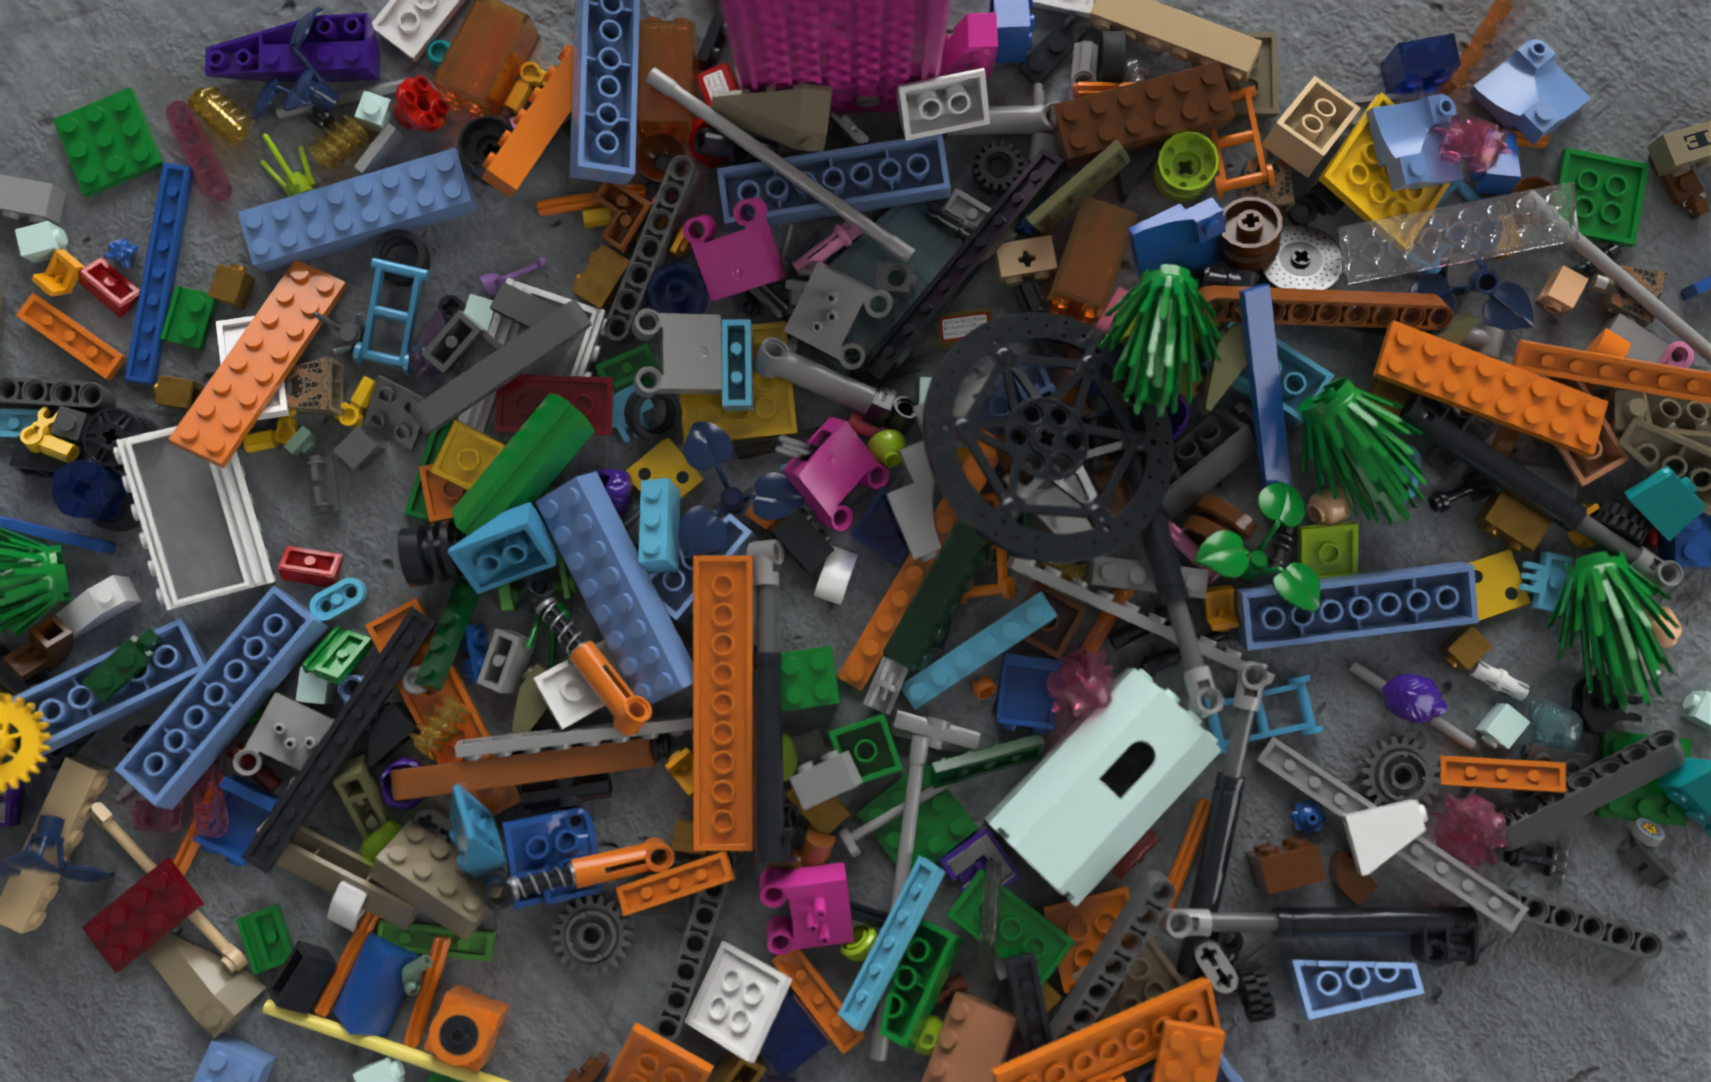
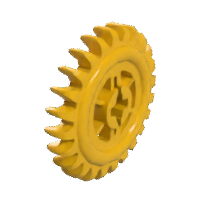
M9 694L4 695L3 702L0 699V793H4L7 790L8 783L12 789H17L19 787V779L28 783L30 781V771L37 774L40 772L36 765L37 762L46 763L47 761L41 755L42 752L51 750V747L45 745L44 741L51 739L52 735L43 733L49 727V723H39L43 718V712L37 711L33 714L35 704L28 703L24 707V698L17 697L16 701L13 702V697ZM11 724L18 729L19 733L11 734L9 732ZM21 738V747L17 754L14 752L16 739ZM9 755L14 757L10 762L3 764L4 757Z

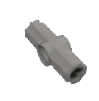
M1082 41L1074 43L1068 100L1075 99L1073 97V85L1075 83L1096 82L1098 45L1093 42Z
M900 710L896 712L891 734L906 739H912V735L929 737L928 747L943 751L948 749L962 754L970 750H977L981 733L974 730L954 726L951 722L930 716L925 718Z

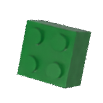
M831 645L781 653L782 712L840 703Z
M884 713L829 731L834 750L837 749L839 754L847 750L849 751L863 783L903 770Z

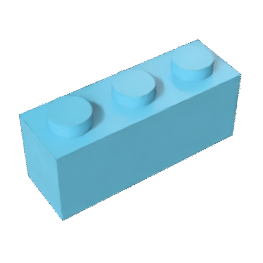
M751 319L722 320V406L725 411H754L753 325Z
M669 478L641 481L638 562L651 574L679 571L680 490Z

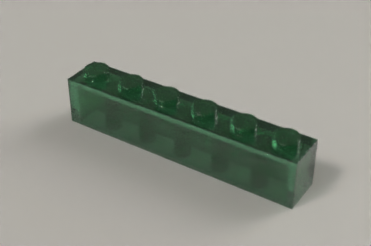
M960 517L883 650V653L909 670L921 671V669L929 664L934 646L944 638L946 634L945 627L950 618H954L961 606L960 601L964 594L968 593L975 582L974 576L978 569L982 568L988 561V552L993 544L977 534Z

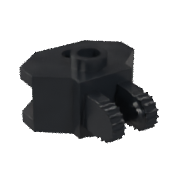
M1596 674L1592 676L1593 692L1591 694L1588 693L1586 676L1572 689L1571 718L1581 733H1607L1617 721L1642 722V715L1625 713L1621 709L1607 674L1610 702L1607 705L1604 700L1601 680L1596 678ZM1627 695L1629 705L1643 704V697ZM1581 699H1583V707L1580 706Z

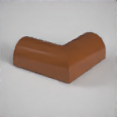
M602 182L593 199L614 212V215L600 238L626 254L646 222L653 204L625 185Z
M808 829L802 850L793 848V856L797 857V862L768 863L766 869L788 870L826 865L829 863L836 837Z

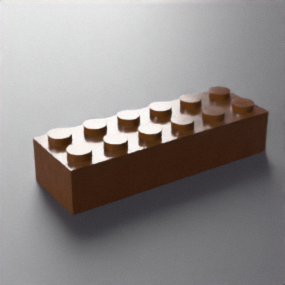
M1220 61L1053 104L1049 118L1060 157L1065 161L1067 165L1065 169L1090 163L1116 139L1123 146L1126 153L1163 144L1173 135L1181 132L1190 131L1201 134L1228 127L1235 116Z

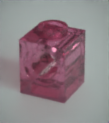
M148 799L137 800L132 811L133 830L163 833L180 830L184 801H180L171 810L154 806ZM154 808L159 812V820L157 822L152 817Z

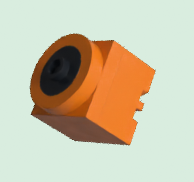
M457 984L446 992L438 1014L431 1023L429 1036L423 1050L435 1054L447 1064L462 1065L478 1072L491 1057L511 1005L496 999L492 1000L487 998V995L477 994L474 990Z

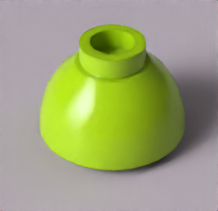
M893 429L882 430L876 433L867 444V449L876 461L888 468H893L900 464V450L906 448L904 435Z
M859 924L852 928L854 942L841 944L840 951L846 958L852 961L865 962L878 935L873 926Z
M930 1014L915 1049H913L916 1053L925 1056L932 1055L943 1026V1021L939 1017Z

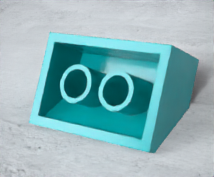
M1686 757L1684 764L1664 774L1658 784L1667 792V797L1673 802L1678 803L1686 811L1685 814L1690 819L1699 823L1704 828V833L1711 837V760Z

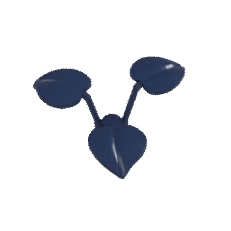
M316 7L300 19L292 32L288 44L291 49L293 48L294 53L308 70L299 77L295 87L291 90L277 86L278 78L270 79L257 96L252 113L253 120L258 121V118L269 108L274 95L280 92L288 94L282 107L285 111H293L310 106L311 103L325 112H329L334 107L339 93L325 85L326 79L318 74L300 51L301 44L310 30L315 15L323 10L321 7ZM313 76L317 79L316 82L312 80Z
M1489 201L1478 202L1469 207L1458 218L1454 225L1452 236L1454 244L1458 249H1471V256L1479 266V270L1474 271L1470 275L1468 284L1449 288V283L1444 276L1435 273L1425 274L1413 283L1409 293L1436 294L1453 311L1456 302L1451 293L1472 290L1476 293L1488 294L1491 297L1484 303L1482 309L1483 318L1490 327L1508 331L1531 328L1534 324L1532 305L1524 289L1518 284L1504 282L1499 285L1498 275L1493 271L1487 270V265L1482 262L1477 254V251L1488 252L1494 249L1499 244L1503 232L1501 221L1492 209Z
M698 421L692 425L684 443V455L691 467L700 471H706L715 466L725 490L721 494L723 506L713 510L711 514L705 507L695 506L683 515L679 525L678 538L682 553L687 559L715 552L724 544L727 538V527L721 518L715 517L720 513H739L745 507V503L755 499L753 502V512L756 516L764 520H777L792 514L805 502V499L785 475L777 472H770L761 476L754 485L756 494H749L744 497L741 490L729 486L719 464L728 461L733 455V445L728 434L720 427L709 422Z
M50 815L40 816L36 832L31 834L30 840L21 854L5 858L4 862H0V877L20 876L21 870H33L44 874H59L65 878L80 882H95L111 878L115 872L107 874L94 868L70 866L64 861L63 854L65 838L61 837L65 820ZM34 843H35V847L39 848V849H38V852H36V851L32 848V846L34 845ZM55 845H57L58 867L42 857L44 850H53Z

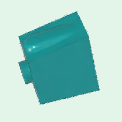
M1669 466L1659 469L1647 479L1625 491L1628 499L1668 541H1671L1706 508L1694 493L1698 488L1687 476L1680 479Z

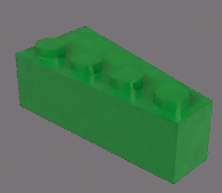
M921 918L891 977L890 992L887 994L879 1034L903 1047L915 1049L964 942L963 938Z

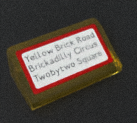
M983 308L943 314L935 323L938 347L955 345L973 329L993 320L992 309Z

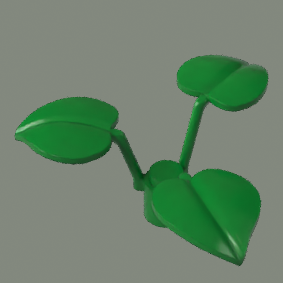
M1283 482L1268 485L1260 492L1257 505L1261 514L1269 520H1275V523L1258 548L1249 552L1243 549V541L1239 535L1231 531H1218L1201 545L1194 562L1224 577L1235 578L1240 576L1247 581L1254 580L1258 575L1266 577L1268 574L1279 573L1272 581L1276 593L1295 607L1315 612L1319 608L1320 582L1316 573L1310 567L1294 562L1289 564L1285 570L1282 567L1267 569V556L1262 550L1279 528L1280 523L1286 527L1294 528L1302 521L1305 513L1303 500L1292 486Z

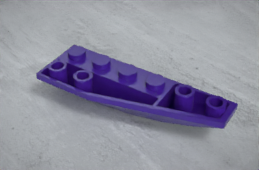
M368 13L315 15L310 30L301 44L300 51L318 74L326 79V82L380 80V50L370 15ZM300 20L206 47L205 75L207 77L269 81L276 77L279 79V82H297L299 77L308 69L288 44L292 32ZM313 76L312 80L316 82L317 79Z

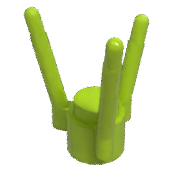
M263 134V139L287 176L285 178L287 183L264 160H261L260 164L281 186L287 196L290 197L314 190L313 186L316 185V182L312 177L304 147L299 146L298 150L305 175H302L301 172L292 173L268 134Z

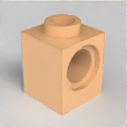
M1563 265L1551 272L1536 301L1544 305V309L1548 312L1563 314L1574 308L1589 279Z

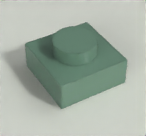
M302 426L286 443L284 448L292 455L302 458L304 455H309L316 448V442L320 436L312 429Z

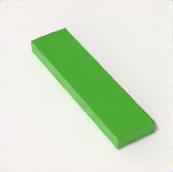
M384 919L378 921V936L415 954L429 955L434 938L437 935H443L451 940L446 957L487 962L492 961L496 933L493 930L476 929L466 942L442 925L413 922L406 931Z

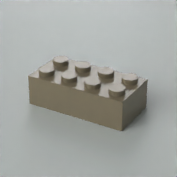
M412 819L376 857L369 875L370 878L466 942L491 911L483 901L480 886L487 876L494 873L489 872L479 878H474L469 873L463 872L457 862V856L460 855L459 850ZM493 888L489 896L493 898L501 896L504 888Z

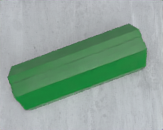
M549 393L452 509L456 527L469 536L504 511L528 502L534 505L593 436L595 430L585 415L574 408L566 399Z

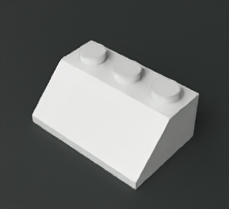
M984 68L898 85L897 103L899 118L906 141L990 124Z

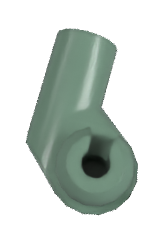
M423 954L403 968L402 986L405 987L404 991L407 995L413 996L420 992L422 972L432 967L433 964L429 955Z

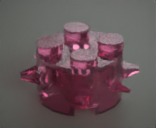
M1453 115L1449 120L1447 128H1434V131L1439 133L1442 138L1438 149L1441 153L1440 160L1450 164H1457L1460 161L1469 164L1468 169L1485 173L1486 169L1489 170L1496 166L1500 154H1513V151L1507 148L1508 144L1505 143L1508 131L1502 130V132H1497V124L1482 119L1469 117L1467 122L1459 121L1460 116Z
M1084 648L1074 650L1061 659L1064 664L1056 673L1051 670L1047 679V689L1050 692L1047 696L1048 698H1056L1052 709L1054 713H1058L1066 708L1075 718L1080 719L1098 707L1103 709L1108 706L1112 701L1110 693L1115 684V676L1110 671L1114 666L1104 665L1108 654L1106 650L1095 655L1092 652H1087Z
M1451 794L1446 795V811L1444 813L1432 812L1431 814L1437 819L1435 825L1436 846L1459 862L1471 866L1480 865L1484 860L1491 865L1496 864L1495 849L1498 846L1511 847V843L1504 839L1506 835L1504 815L1497 814L1494 811L1496 808L1494 804L1478 795H1469L1464 799H1457Z

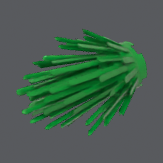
M1163 264L1159 270L1149 272V269L1145 270L1140 277L1139 284L1122 297L1123 299L1104 315L1111 316L1123 306L1114 315L1113 320L1116 321L1111 326L1113 328L1098 347V349L1104 348L1111 339L1110 351L1115 349L1136 317L1128 341L1113 370L1115 375L1112 383L1118 379L1121 381L1124 378L1128 364L1132 366L1123 396V401L1127 403L1130 393L1134 392L1140 370L1133 409L1136 415L1141 410L1142 401L1146 400L1148 404H1152L1154 401L1157 417H1161L1164 413V405H1168L1170 393H1172L1171 411L1173 415L1176 413L1177 396L1181 392L1182 361L1185 362L1186 399L1189 404L1191 403V382L1196 384V382L1200 383L1202 380L1192 332V319L1207 361L1211 360V356L1205 341L1206 338L1215 359L1221 362L1212 339L1214 335L1218 341L1222 340L1210 317L1216 318V313L1198 291V279L1195 281L1190 276V270L1181 266ZM1201 305H1202V306L1204 307V309L1206 310V311H1205V315H1206L1205 317H1204V315H1203V313H1202Z
M1346 377L1323 386L1324 391L1314 398L1310 395L1297 407L1298 412L1303 418L1302 473L1307 470V458L1313 459L1318 496L1321 494V487L1324 483L1320 458L1321 452L1323 466L1327 472L1333 498H1338V492L1330 461L1354 517L1357 515L1356 503L1353 498L1355 495L1367 520H1371L1373 517L1376 524L1379 521L1377 509L1372 502L1373 500L1390 525H1392V519L1396 523L1401 521L1399 514H1401L1404 520L1408 521L1411 516L1403 505L1404 500L1408 501L1412 508L1418 507L1401 481L1408 485L1419 499L1425 500V498L1399 465H1404L1421 484L1426 485L1425 479L1420 475L1424 474V472L1409 456L1413 455L1414 451L1375 418L1399 435L1411 434L1410 431L1417 435H1424V433L1371 401L1388 408L1391 406L1402 408L1404 406L1356 388L1351 380Z
M0 527V547L10 548H0V622L11 617L0 624V633L15 625L13 633H15L17 638L57 603L70 601L71 596L61 544L47 546Z
M1607 551L1577 558L1575 559L1577 565L1571 568L1567 564L1563 566L1566 580L1547 629L1553 627L1557 614L1558 619L1563 617L1558 643L1560 642L1557 661L1563 658L1568 633L1570 632L1569 648H1573L1575 646L1576 631L1580 630L1584 677L1586 676L1588 693L1591 694L1593 692L1590 663L1593 654L1596 678L1601 680L1605 704L1607 705L1610 702L1604 660L1614 695H1617L1621 709L1626 712L1629 703L1625 687L1628 689L1629 694L1634 695L1636 693L1633 677L1638 692L1642 694L1645 704L1648 707L1651 706L1647 690L1649 686L1638 650L1657 695L1663 697L1658 683L1659 679L1655 672L1660 670L1658 663L1661 665L1664 663L1668 673L1674 674L1651 629V622L1634 595L1670 639H1675V636L1658 615L1669 621L1675 628L1681 627L1651 595L1658 596L1660 594L1666 600H1672L1673 598L1627 563L1624 552L1618 551L1619 556L1608 557Z

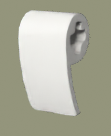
M832 546L835 550L826 558L814 596L841 605L858 555Z
M341 881L332 899L327 919L354 932L365 912L362 905L367 897V893L345 881Z

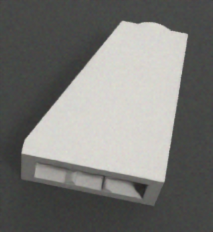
M1410 799L1341 815L1357 873L1362 876L1370 874L1426 830L1424 822L1428 820L1422 804L1419 805L1417 800Z

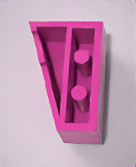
M997 12L967 13L954 27V34L952 36H945L940 77L981 68L985 69L986 79L992 77L998 49Z

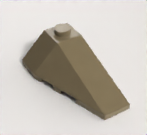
M794 84L793 89L777 91L776 86L766 87V92L752 93L748 89L713 92L711 108L742 129L794 149L823 152L828 129L832 87Z
M1644 392V401L1647 405L1644 421L1704 445L1711 446V404Z
M1632 417L1618 443L1652 474L1661 468L1669 466L1680 479L1687 476L1698 488L1694 493L1706 506L1703 513L1711 516V447L1639 418Z
M169 932L144 952L193 1018L214 1038L228 1031L268 988V985L256 974L254 975L249 967L244 966L240 971L235 970L231 974L220 963V960L223 958L221 954L205 950L197 946V943L173 932Z

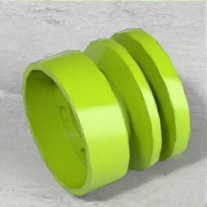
M1185 131L1173 135L1164 143L1155 163L1153 177L1156 188L1164 197L1173 202L1187 203L1197 200L1207 191L1218 170L1219 156L1215 145L1208 137L1198 132ZM1185 168L1189 170L1188 173H1184L1183 175L1179 173L1180 170H1183Z

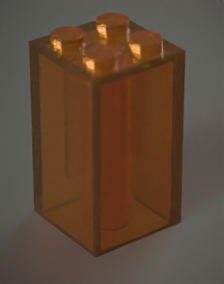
M499 0L473 1L431 80L438 89L437 93L445 98L446 105L457 111H460L462 108L470 112L469 115L472 118L484 115L500 116L504 109L503 104L514 84L521 76V66L529 61L541 39L531 17Z
M647 17L645 20H639L636 129L641 139L653 133L666 132L673 134L679 140H688L689 134L697 120L695 114L646 82L648 74L656 67L698 99V80L696 76L699 74L697 54L700 49V42L694 21L686 18H675L673 21H667L657 17Z
M1083 196L1074 216L1057 270L1045 300L1050 311L1060 315H1065V313L1075 315L1077 320L1087 324L1099 321L1106 310L1130 240L1128 228L1135 225L1138 217L1137 213Z

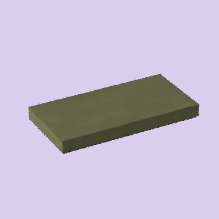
M1116 139L1027 217L1028 221L1043 236L1049 233L1130 163L1131 159Z

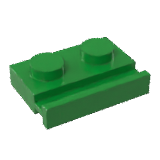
M176 285L160 339L204 351L218 301L207 296L208 293Z
M647 342L595 365L600 377L614 378V394L633 385L637 373L644 367H654L660 372ZM642 376L640 378L643 386L655 385L654 380L649 376Z
M335 626L302 664L304 673L308 674L311 672L315 674V677L341 685L373 647L372 638L348 629L343 631L339 626Z
M280 903L235 919L254 975L284 964L294 945Z

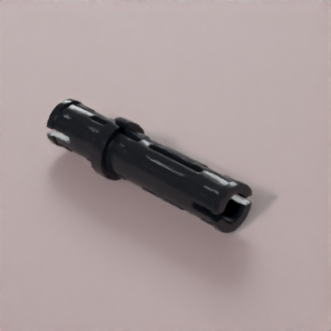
M1187 601L1186 605L1190 614L1193 610L1189 601ZM1156 607L1152 613L1165 618L1164 625L1171 626L1167 607ZM1130 623L1119 630L1109 633L1108 638L1113 648L1117 651L1125 645L1150 634L1151 631Z

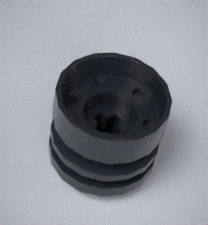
M492 115L478 116L467 122L461 130L458 140L460 156L473 178L489 186L492 185L481 178L486 171L482 165L490 152L495 151L497 155L501 149V146L497 143L505 131L508 130L512 133L514 130L501 117Z
M110 407L100 410L90 417L84 427L82 441L85 452L91 460L101 466L125 472L124 465L118 464L114 454V448L118 447L115 441L116 437L119 436V439L158 431L160 428L154 421L126 409ZM163 437L132 444L140 472L148 470L157 463L163 452Z
M442 521L440 525L438 523H431L428 528V534L424 527L420 525L400 529L397 540L399 561L404 578L410 587L431 585L435 574L440 582H448L449 578L451 580L462 579L463 573L448 554V549L461 541L453 521Z

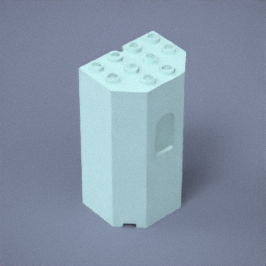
M1125 668L1042 756V759L1026 773L985 817V820L1062 895H1065L1075 907L1222 751L1216 744L1218 740L1209 731L1200 726L1203 721L1193 711L1182 709L1178 705L1181 700L1169 689L1165 691L1154 684L1152 677L1141 668L1139 670L1136 668ZM1137 741L1147 742L1154 750V762L1120 799L1099 778L1132 743Z

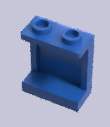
M1003 653L995 722L1002 723L1001 729L1018 731L1020 725L1030 727L1031 733L1047 734L1048 729L1055 730L1056 698L1059 672H1062L1063 660Z
M238 775L224 776L219 785L224 790L203 832L196 834L193 841L201 844L200 848L212 854L218 852L226 856L225 860L228 863L241 867L242 865L250 864L241 857L255 838L256 830L270 816L282 797Z

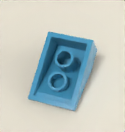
M531 502L504 511L449 548L448 554L476 593L480 594L556 566L558 546Z
M459 784L454 785L449 816L452 829L449 831L452 842L459 850L460 855L457 856V862L463 872L469 873L474 878H479L507 865L508 861L493 813Z

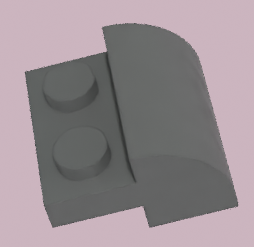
M458 310L421 355L443 374H447L451 379H455L503 345L491 336L478 322L466 313Z

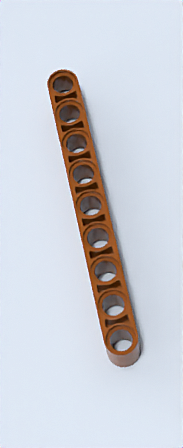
M1209 285L1201 288L1199 292L1208 303L1216 301L1211 306L1216 313V318L1210 317L1212 322L1242 323L1241 307H1236L1240 303L1239 291L1252 287ZM1270 288L1274 324L1387 328L1388 324L1394 320L1415 329L1438 330L1447 327L1453 319L1452 309L1436 294ZM1201 305V310H1202V313H1203V315H1204V317H1205V316H1206V315H1205V311H1206V310H1205L1204 307Z
M637 738L623 743L606 742L589 747L575 746L564 750H544L531 754L521 753L506 757H490L473 761L398 769L390 772L393 800H404L452 793L453 786L457 784L466 791L652 767L657 766L654 758L653 739Z

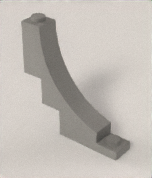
M988 376L959 388L954 403V417H965L974 402V397L978 395ZM998 379L987 397L995 394L993 389L998 387ZM925 402L913 407V413L922 434ZM924 441L900 450L899 453L912 484L888 493L886 498L913 561L919 558L921 563L937 557L935 551L940 550L941 545L936 534L933 519L932 498L935 479L927 460Z

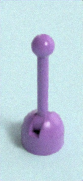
M539 257L535 263L503 277L496 273H488L481 276L480 279L490 298L496 295L502 282H506L507 278L513 279L533 269L545 268L547 260Z

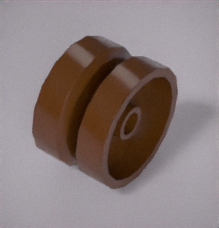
M1243 197L1233 200L1225 206L1223 212L1226 232L1220 234V259L1231 268L1245 271H1256L1272 263L1279 252L1282 233V216L1278 208L1270 201L1259 197Z
M1203 493L1194 507L1199 516L1189 515L1181 530L1192 541L1201 546L1206 539L1218 531H1231L1239 535L1242 540H1249L1258 525L1239 508L1216 496Z

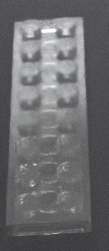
M1574 182L1338 227L1344 283L1350 285L1579 241Z

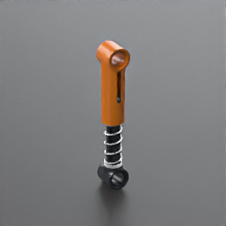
M542 573L531 574L517 595L519 606L527 612L543 616V622L551 625L550 631L557 633L559 636L558 641L565 643L567 646L566 651L571 653L569 660L613 714L615 728L623 735H636L651 717L652 709L649 702L640 696H635L593 641H584L580 636L581 632L577 633L572 626L573 622L570 623L564 616L565 612H561L556 606L558 602L554 599V584L552 580Z
M651 837L644 843L571 859V863H568L566 867L558 869L555 866L553 870L546 872L541 870L533 875L527 873L525 877L518 878L516 876L492 874L482 881L480 892L485 905L489 909L501 911L522 895L526 898L527 894L537 892L540 894L541 891L547 889L553 891L554 888L560 886L567 888L568 884H573L578 889L649 871L664 872L672 866L674 853L662 838ZM663 849V854L659 859L651 860V855L655 850ZM493 888H504L501 896L497 898L489 896Z

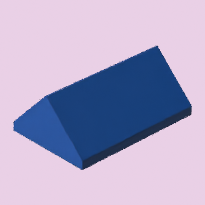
M371 932L368 934L333 1010L349 1034L387 1035L406 995L405 987L402 986V970L405 965L414 961L420 955Z

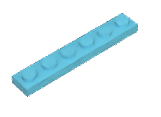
M1040 591L902 684L901 690L916 710L1058 615Z
M918 857L838 1012V1015L855 1030L864 1031L945 874L944 870L927 858Z

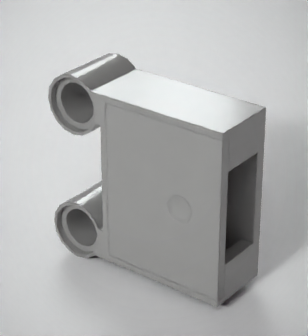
M820 261L816 264L784 331L839 359L845 368L857 369L865 361L867 349L860 341L852 340L847 343L844 341L863 303L869 315L875 318H882L891 310L893 299L886 290H875ZM875 296L883 297L887 302L886 309L883 311L875 310L872 306V298ZM856 348L860 352V360L850 361L846 357V349Z
M643 309L638 312L632 324L634 335L638 339L646 341L651 340L659 333L660 372L654 367H644L639 370L633 381L634 391L639 396L645 398L652 397L655 394H719L722 390L721 315L657 313L652 309ZM641 319L650 320L653 323L654 329L650 331L642 329L639 321ZM642 376L651 377L654 380L655 386L650 389L643 387L640 383V378Z
M275 692L244 750L235 755L233 767L240 775L248 776L255 774L264 765V756L262 754L264 753L301 770L335 719L286 695ZM249 753L255 756L257 763L254 769L247 770L242 766L241 760L245 754ZM295 777L289 782L288 788L295 779Z

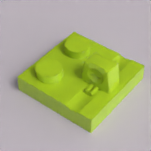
M1355 521L1334 524L1298 526V563L1310 567L1316 573L1318 579L1358 574L1359 524Z

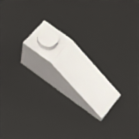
M112 575L84 591L59 611L56 616L73 632L75 639L142 601L129 577Z

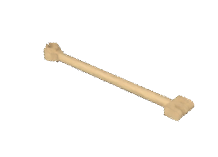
M96 802L92 805V820L102 831L105 829L146 873H149L157 866L113 820V814L101 802ZM199 910L188 917L221 952L220 954L223 958L220 960V963L229 973L232 974L235 970L240 971L248 964L242 952L229 943Z

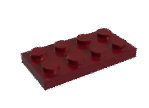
M519 375L496 390L495 432L517 433L549 393L566 399L574 408L585 415L595 430L593 436H612L613 377Z
M168 858L158 864L81 928L114 972L118 973L202 907L204 902L171 858Z

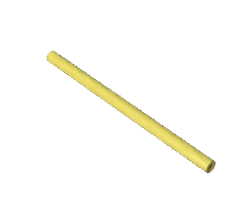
M270 999L266 1001L263 1007V1014L462 1082H511L482 1071L477 1072L462 1065L447 1064L435 1055L379 1036L349 1034L341 1023L308 1012L305 1015L276 1007Z

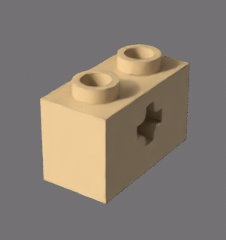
M1052 235L1002 243L994 253L999 284L1006 283L1007 286H1016L1022 284L1023 280L1032 278L1037 282L1050 279L1051 275H1054L1057 270ZM1022 258H1026L1027 262H1031L1029 267H1025L1024 263H1020Z

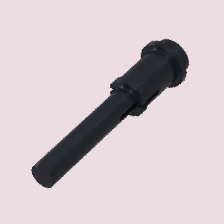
M1214 631L1204 637L1219 642L1228 638L1227 632ZM1169 647L1167 650L1151 657L1144 656L1143 660L1139 661L1140 668L1151 677H1155L1157 672L1178 664V660L1182 658L1179 647L1174 650Z

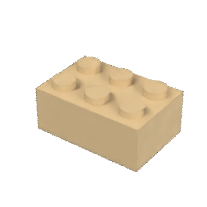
M1314 76L1276 122L1262 143V146L1308 178L1361 108Z

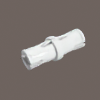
M1480 659L1468 672V675L1488 684L1490 689L1504 692L1518 701L1524 700L1529 693L1528 689L1530 686L1508 675L1506 670L1496 669Z

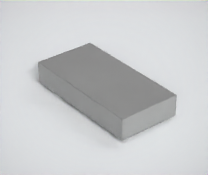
M389 123L386 124L354 165V168L361 175L380 170L404 137L394 126Z

